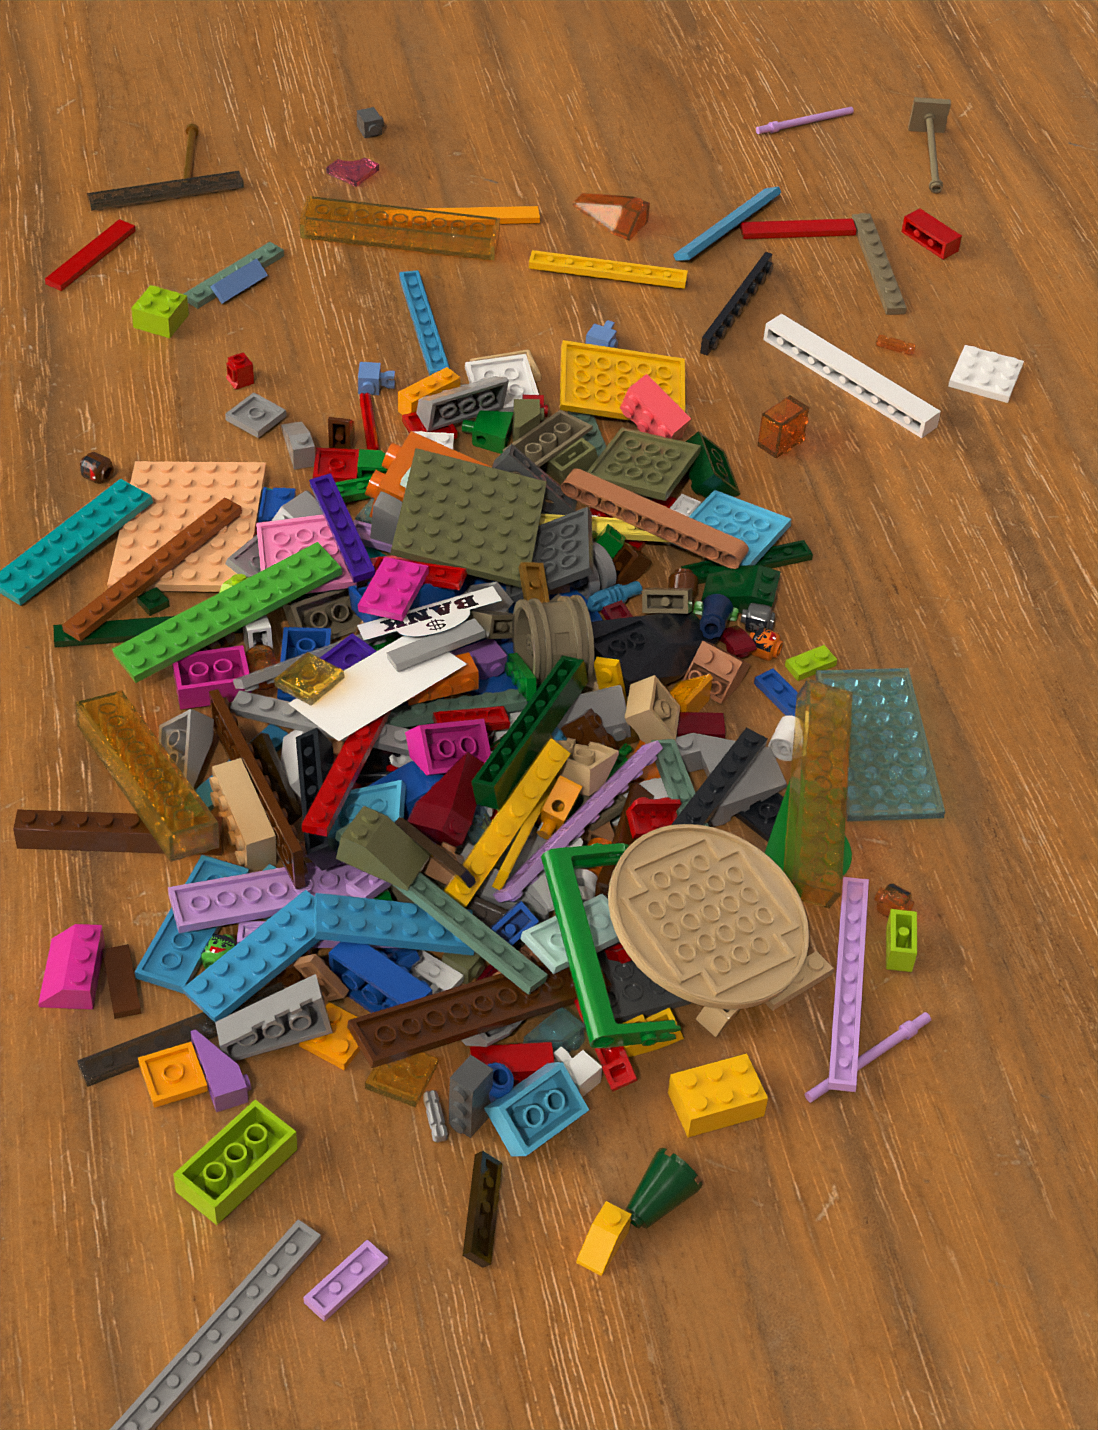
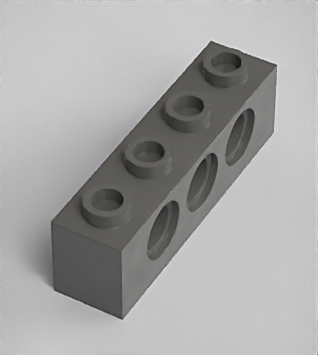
M513 444L494 460L492 468L511 473L516 471L520 475L547 482L541 514L567 515L575 512L577 501L566 496L559 484ZM545 500H551L553 503H548Z

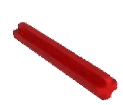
M368 392L365 394L361 393L359 400L367 450H379L371 395Z

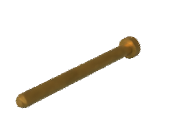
M188 124L186 126L188 139L183 174V184L185 186H188L191 181L195 137L199 134V127L196 124Z

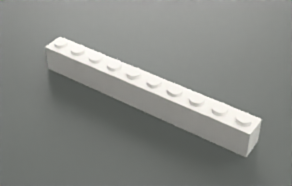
M783 314L766 323L763 340L915 435L923 438L937 428L941 411Z

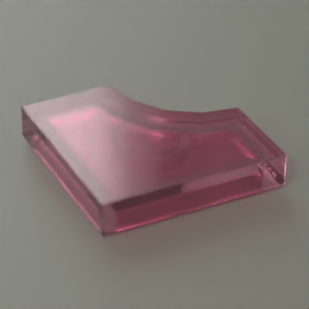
M365 157L356 161L337 159L326 167V173L355 187L379 171V164Z

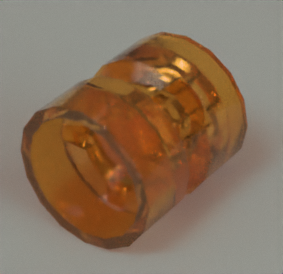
M257 645L250 648L245 654L249 673L277 664L275 652L270 646ZM266 681L259 683V688L257 689H271L275 687L279 681L270 684H267Z

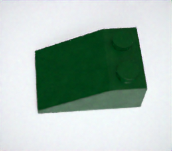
M744 565L736 569L725 566L710 567L701 601L709 595L721 594L732 602L733 607L737 608L739 613H742L743 609L748 610L751 603L768 605L772 608L781 571L761 565Z

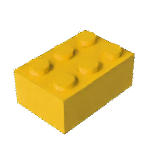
M747 1054L670 1074L668 1095L688 1138L765 1115L768 1096Z

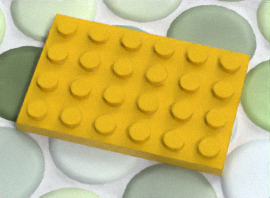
M563 340L561 345L560 410L631 420L623 414L620 406L628 389L644 375L648 374L685 412V359Z

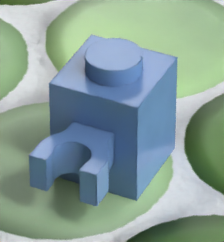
M607 320L604 326L594 324L586 334L585 344L617 348V331L612 329L615 322Z
M360 362L358 394L368 392L370 395H379L380 386L394 389L395 380L388 379H394L395 371L381 373V363Z

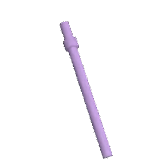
M847 107L782 122L773 121L769 122L768 125L756 127V133H776L785 128L853 114L854 110L853 107Z
M924 1012L913 1021H906L899 1026L898 1031L859 1056L857 1071L902 1040H909L915 1036L920 1028L931 1021L930 1015ZM829 1077L805 1093V1098L810 1103L830 1090L828 1089Z

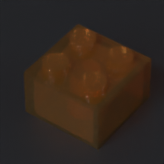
M789 395L762 413L757 446L777 459L781 455L788 453L797 444H801L806 437L805 431L809 420V407Z

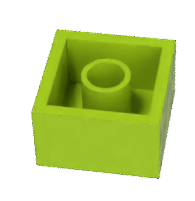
M150 285L131 308L133 328L171 338L189 316L187 295Z

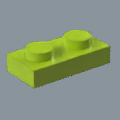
M825 645L787 659L785 667L797 681L835 667L837 658Z

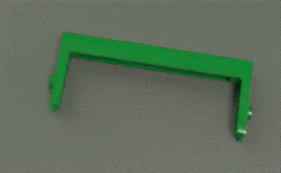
M595 843L590 846L554 848L544 852L541 856L589 1044L595 1049L638 1044L651 1046L657 1042L676 1039V1035L670 1033L681 1030V1027L676 1025L675 1020L617 1024L614 1020L574 869L616 865L629 847L628 844Z

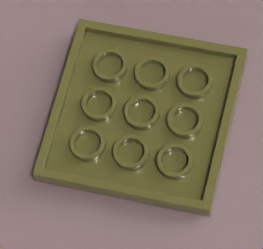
M622 427L587 472L635 494L666 501L699 456L701 445Z

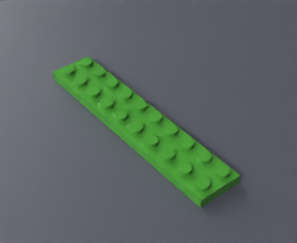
M316 542L112 649L113 654L134 682L137 683L342 575V568Z

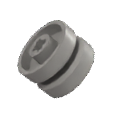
M592 542L593 574L570 582V586L581 593L586 599L602 589L614 586L616 583V570L613 561L606 549L596 542Z

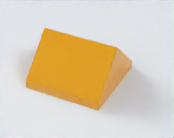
M711 674L679 681L669 693L680 705V712H699L710 700L713 680Z

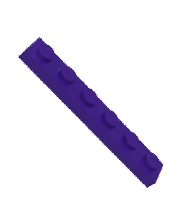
M331 473L310 479V487L353 583L374 577V566Z

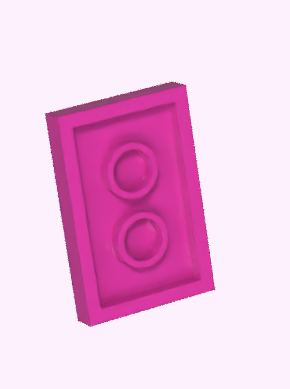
M384 557L358 603L359 612L403 621L426 576L429 574L428 566Z

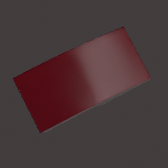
M737 625L725 628L719 637L720 641L725 643L727 652L736 655V657H745L749 655L750 651L757 650L756 644L751 637Z

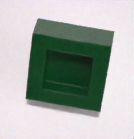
M157 587L137 596L138 604L149 616L170 607L169 600Z

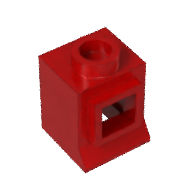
M242 352L227 357L226 379L233 388L237 390L254 384L253 363L245 353Z

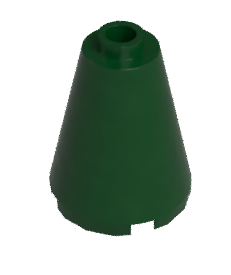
M659 1148L626 1207V1211L632 1214L630 1223L638 1229L641 1226L646 1229L702 1188V1182L697 1184L694 1180L698 1176L696 1172L676 1154L673 1153L670 1157L664 1154L667 1150L665 1148Z

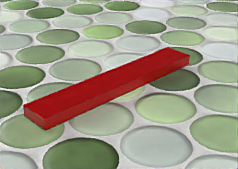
M853 218L740 223L743 239L854 236L857 230Z
M121 219L117 220L45 278V284L60 291L64 290L136 231L135 225Z

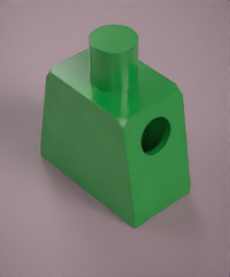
M481 410L478 412L475 421L463 420L462 432L472 434V444L474 446L502 454L503 449L508 445L512 433L513 412Z

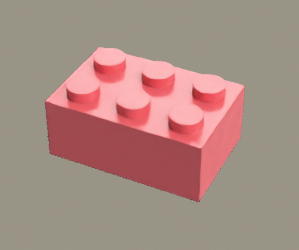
M648 374L644 375L628 389L620 406L623 414L637 425L639 431L665 438L680 440L691 421V418Z

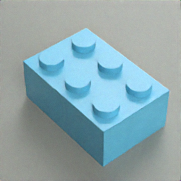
M563 1062L547 1063L514 1086L511 1092L496 1099L484 1108L511 1156H527L589 1111Z

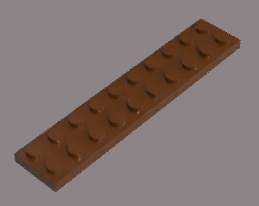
M219 689L209 691L212 719H214L213 728L229 760L242 759L276 835V852L295 889L305 887V875H308L307 865L303 860V857L307 856L305 846L302 841L298 842L294 825H289L286 809L280 808L277 792L271 791L268 775H263L260 760H255L251 743H246V735L243 728H238L236 714L230 712L227 697L223 698Z
M542 961L534 964L548 974L546 982L530 994L524 992L505 975L500 973L348 1020L347 1028L371 1068H375L575 1004L574 1000L577 999V994L570 967L553 974ZM601 970L607 993H609L612 984Z

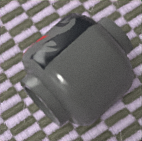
M751 603L748 610L743 609L741 623H745V630L750 633H756L761 627L772 631L776 613L772 612V608L768 605Z

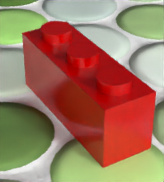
M921 208L904 216L901 232L942 260L959 252L962 235Z
M552 1042L489 1045L487 1047L470 1046V1055L484 1064L488 1065L497 1062L507 1066L513 1074L514 1086L547 1063H554Z

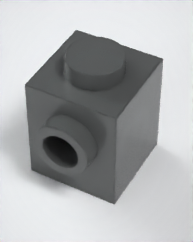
M371 107L357 110V127L363 137L369 138L382 135L384 120L376 109Z

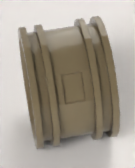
M572 595L570 597L561 596L554 602L541 603L537 598H532L528 601L525 599L518 600L514 607L512 619L513 652L520 655L535 675L536 688L540 687L562 655L584 660L588 681L586 685H588L594 667V638L589 611L584 599L580 595Z

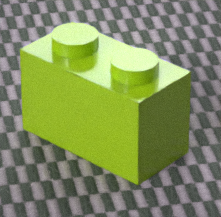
M891 909L886 926V969L912 972L917 956V912Z

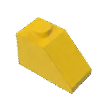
M606 1201L591 1225L576 1263L602 1276L629 1233L632 1214Z

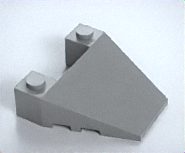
M697 733L676 737L675 741L687 772L704 769L707 778L735 743L734 740ZM770 747L762 749L712 815L710 820L713 827L729 822L733 815L740 811L745 812L749 810L750 805L759 800L762 802L787 787V783Z

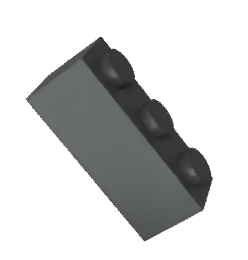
M472 1055L450 1077L449 1124L456 1132L463 1133L469 1138L489 1118L484 1108L491 1103L489 1093L493 1085V1069Z

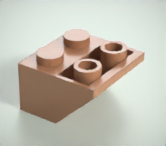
M702 641L683 680L711 674L713 680L710 698L723 704L740 686L751 664L712 643Z

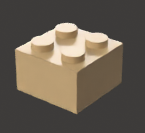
M655 675L630 684L625 713L627 724L636 731L640 740L646 744L651 743V740L675 739L676 741L680 705Z

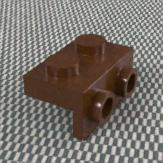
M592 708L561 727L566 738L576 739V744L589 746L590 742H594L615 750L617 749L614 738L611 734L607 733L602 725L601 717Z

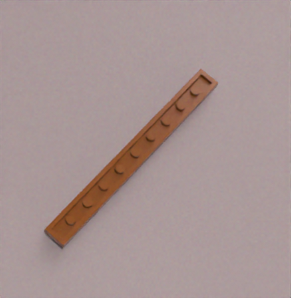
M224 497L62 624L63 631L78 641H82L242 514L241 506Z

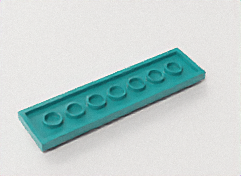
M119 479L0 571V594L21 606L152 504V496L123 479Z

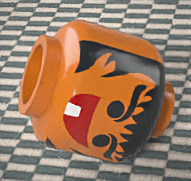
M763 627L759 628L756 633L751 632L750 637L757 650L750 651L751 655L765 661L778 658L783 647V641H781V637L777 632Z

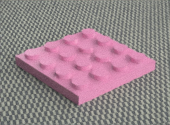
M323 515L256 523L261 571L318 542L341 566L343 574L308 593L357 586V582L353 583Z

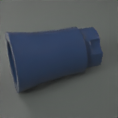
M712 594L707 596L701 605L700 629L703 632V636L708 639L720 637L733 613L732 602L726 596Z

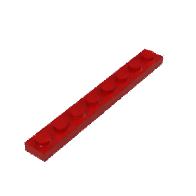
M392 710L347 737L302 823V832L328 836Z

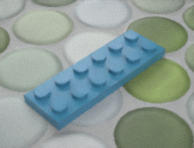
M201 855L185 884L247 874L249 869ZM171 907L134 972L135 978L184 994L182 988L192 981L202 963L201 952L213 935L218 934L221 926L179 933Z
M304 890L183 987L184 994L214 1022L227 1017L320 941V939H315V897L307 890Z
M316 893L314 900L315 939L474 955V950L417 904Z

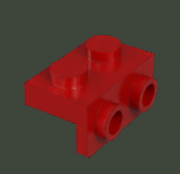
M641 797L634 800L626 811L632 838H640L652 830L670 826L677 818L676 811L681 806L680 799H671L669 797L648 799Z

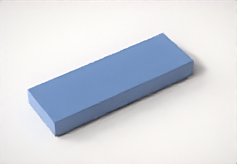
M256 258L213 284L211 289L221 304L264 279L268 274Z

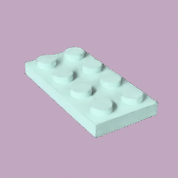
M600 894L583 902L596 953L619 942L610 918L608 899L603 894ZM556 916L522 932L520 939L553 974L569 967Z

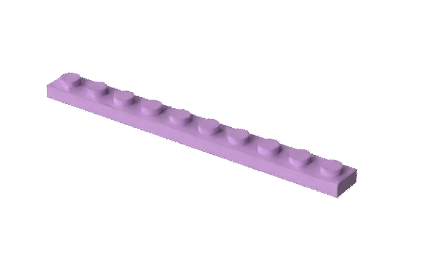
M658 740L642 745L505 882L503 888L493 894L498 903L508 900L513 902L523 895L522 890L536 882L539 878L538 874L544 870L541 860L542 854L550 849L570 847L568 843L580 837L585 832L583 828L595 822L600 817L598 813L614 803L613 798L629 788L628 783L643 774L642 769L657 760L656 755L663 749Z
M843 877L828 1089L856 1092L869 879Z

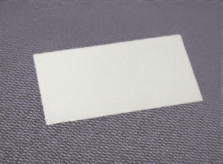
M404 635L288 704L336 740L340 741L467 664L450 652L397 672L387 659L386 652L426 637Z

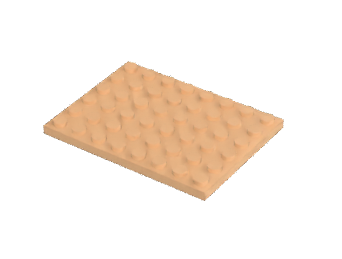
M135 461L130 484L150 494L153 503L120 528L107 583L108 588L225 497L240 505L242 514L145 590L149 591L157 587L160 591L219 592L222 584L237 574L225 564L227 559L256 535V523H258L267 471L266 463Z

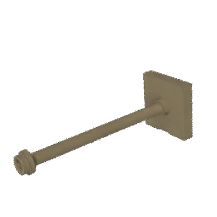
M914 97L908 131L927 132L932 181L929 183V189L933 193H939L943 188V182L939 180L935 133L945 132L951 99Z

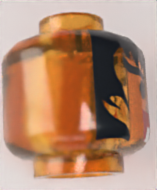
M893 883L887 885L885 889L880 887L874 898V901L877 902V912L889 918L891 909L911 911L915 903L912 900L911 892Z

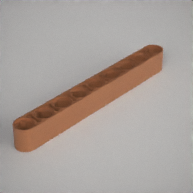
M573 469L561 484V490L566 496L731 569L738 568L749 552L748 545L736 537L581 469Z

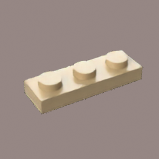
M815 951L806 957L803 967L788 988L777 997L765 1002V1004L772 1011L831 976L834 968Z

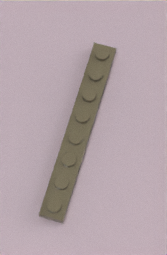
M852 214L851 218H853L857 229L856 236L886 315L905 314L907 307L871 214Z

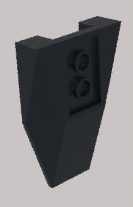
M692 611L688 614L666 613L591 622L594 638V656L620 661L627 698L629 696L630 684L655 675L663 685L680 679L687 672L702 641L716 645L719 643L720 638L708 639L704 637L700 629L701 620Z

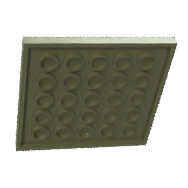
M415 448L390 555L417 562L466 568L469 575L522 588L518 567L521 562H532L547 482Z

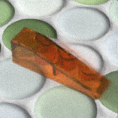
M582 193L573 202V206L585 215L593 216L596 219V223L600 226L604 224L608 227V231L611 234L630 241L648 223L650 203L634 196Z

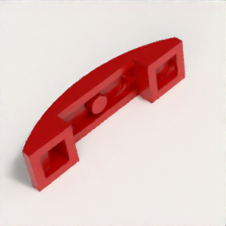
M577 998L576 1000H574V1003L584 1024ZM624 1046L595 1049L612 1092L638 1081Z

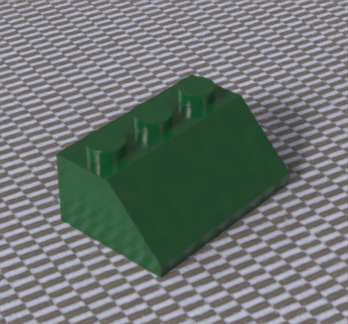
M699 431L685 441L701 445L699 456L686 472L691 479L692 490L697 495L701 494L705 498L714 490L732 497L739 496L740 491L725 451Z

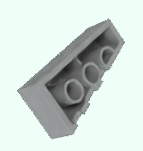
M316 974L215 1022L221 1051L233 1061L332 1033L328 1012Z

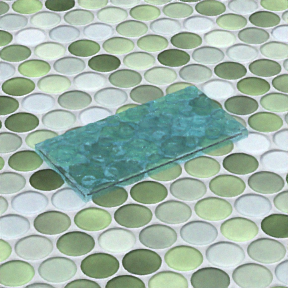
M909 668L816 670L815 678L846 821L944 818L945 808Z

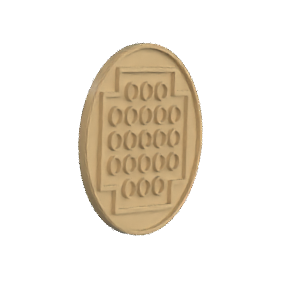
M679 824L665 826L652 830L635 840L625 850L613 870L609 883L608 906L616 935L633 962L650 979L668 992L689 1002L706 1007L744 1009L758 1006L780 995L794 981L803 967L809 947V926L801 898L782 869L764 852L746 840L729 832L703 825Z

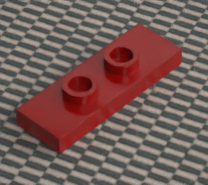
M504 706L433 712L432 717L434 724L484 719L486 731L504 730L510 727V720Z

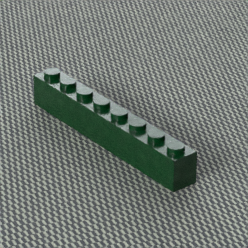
M562 655L471 781L477 805L500 809L588 683L583 659Z

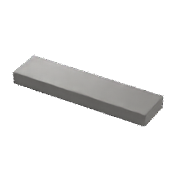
M474 618L446 631L432 634L386 652L387 659L396 671L399 672L486 637L485 630Z

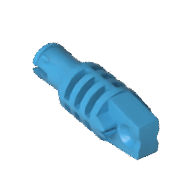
M634 581L627 585L616 584L602 589L588 598L587 608L591 612L602 610L604 606L620 600L626 603L627 599L641 594L642 586L638 581Z

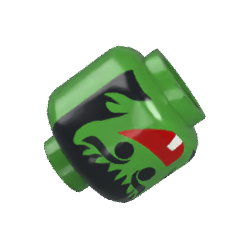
M226 934L213 935L201 952L204 968L207 969L236 946L235 939Z

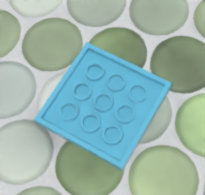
M716 490L689 516L744 541L749 547V552L739 566L755 565L791 526V519Z

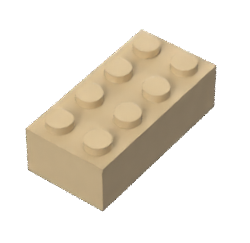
M239 758L212 766L213 777L209 778L213 790L210 793L214 807H219V817H223V826H227L229 830L227 831V837L230 845H235L237 849L235 854L238 864L248 868L249 873L265 869L269 864L276 865V835L242 759Z

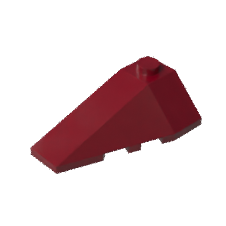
M469 752L465 753L415 803L407 822L436 844L442 845L443 842H446L455 847L462 845L471 826L477 806L471 781L484 763Z

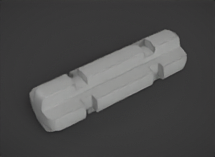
M435 1090L426 1091L423 1094V1101L427 1109L426 1113L430 1129L432 1130L433 1141L437 1143L446 1141L448 1132L444 1124L445 1120L441 1104L439 1103L438 1092Z

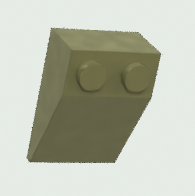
M363 806L341 836L336 859L408 891L430 856L388 816Z

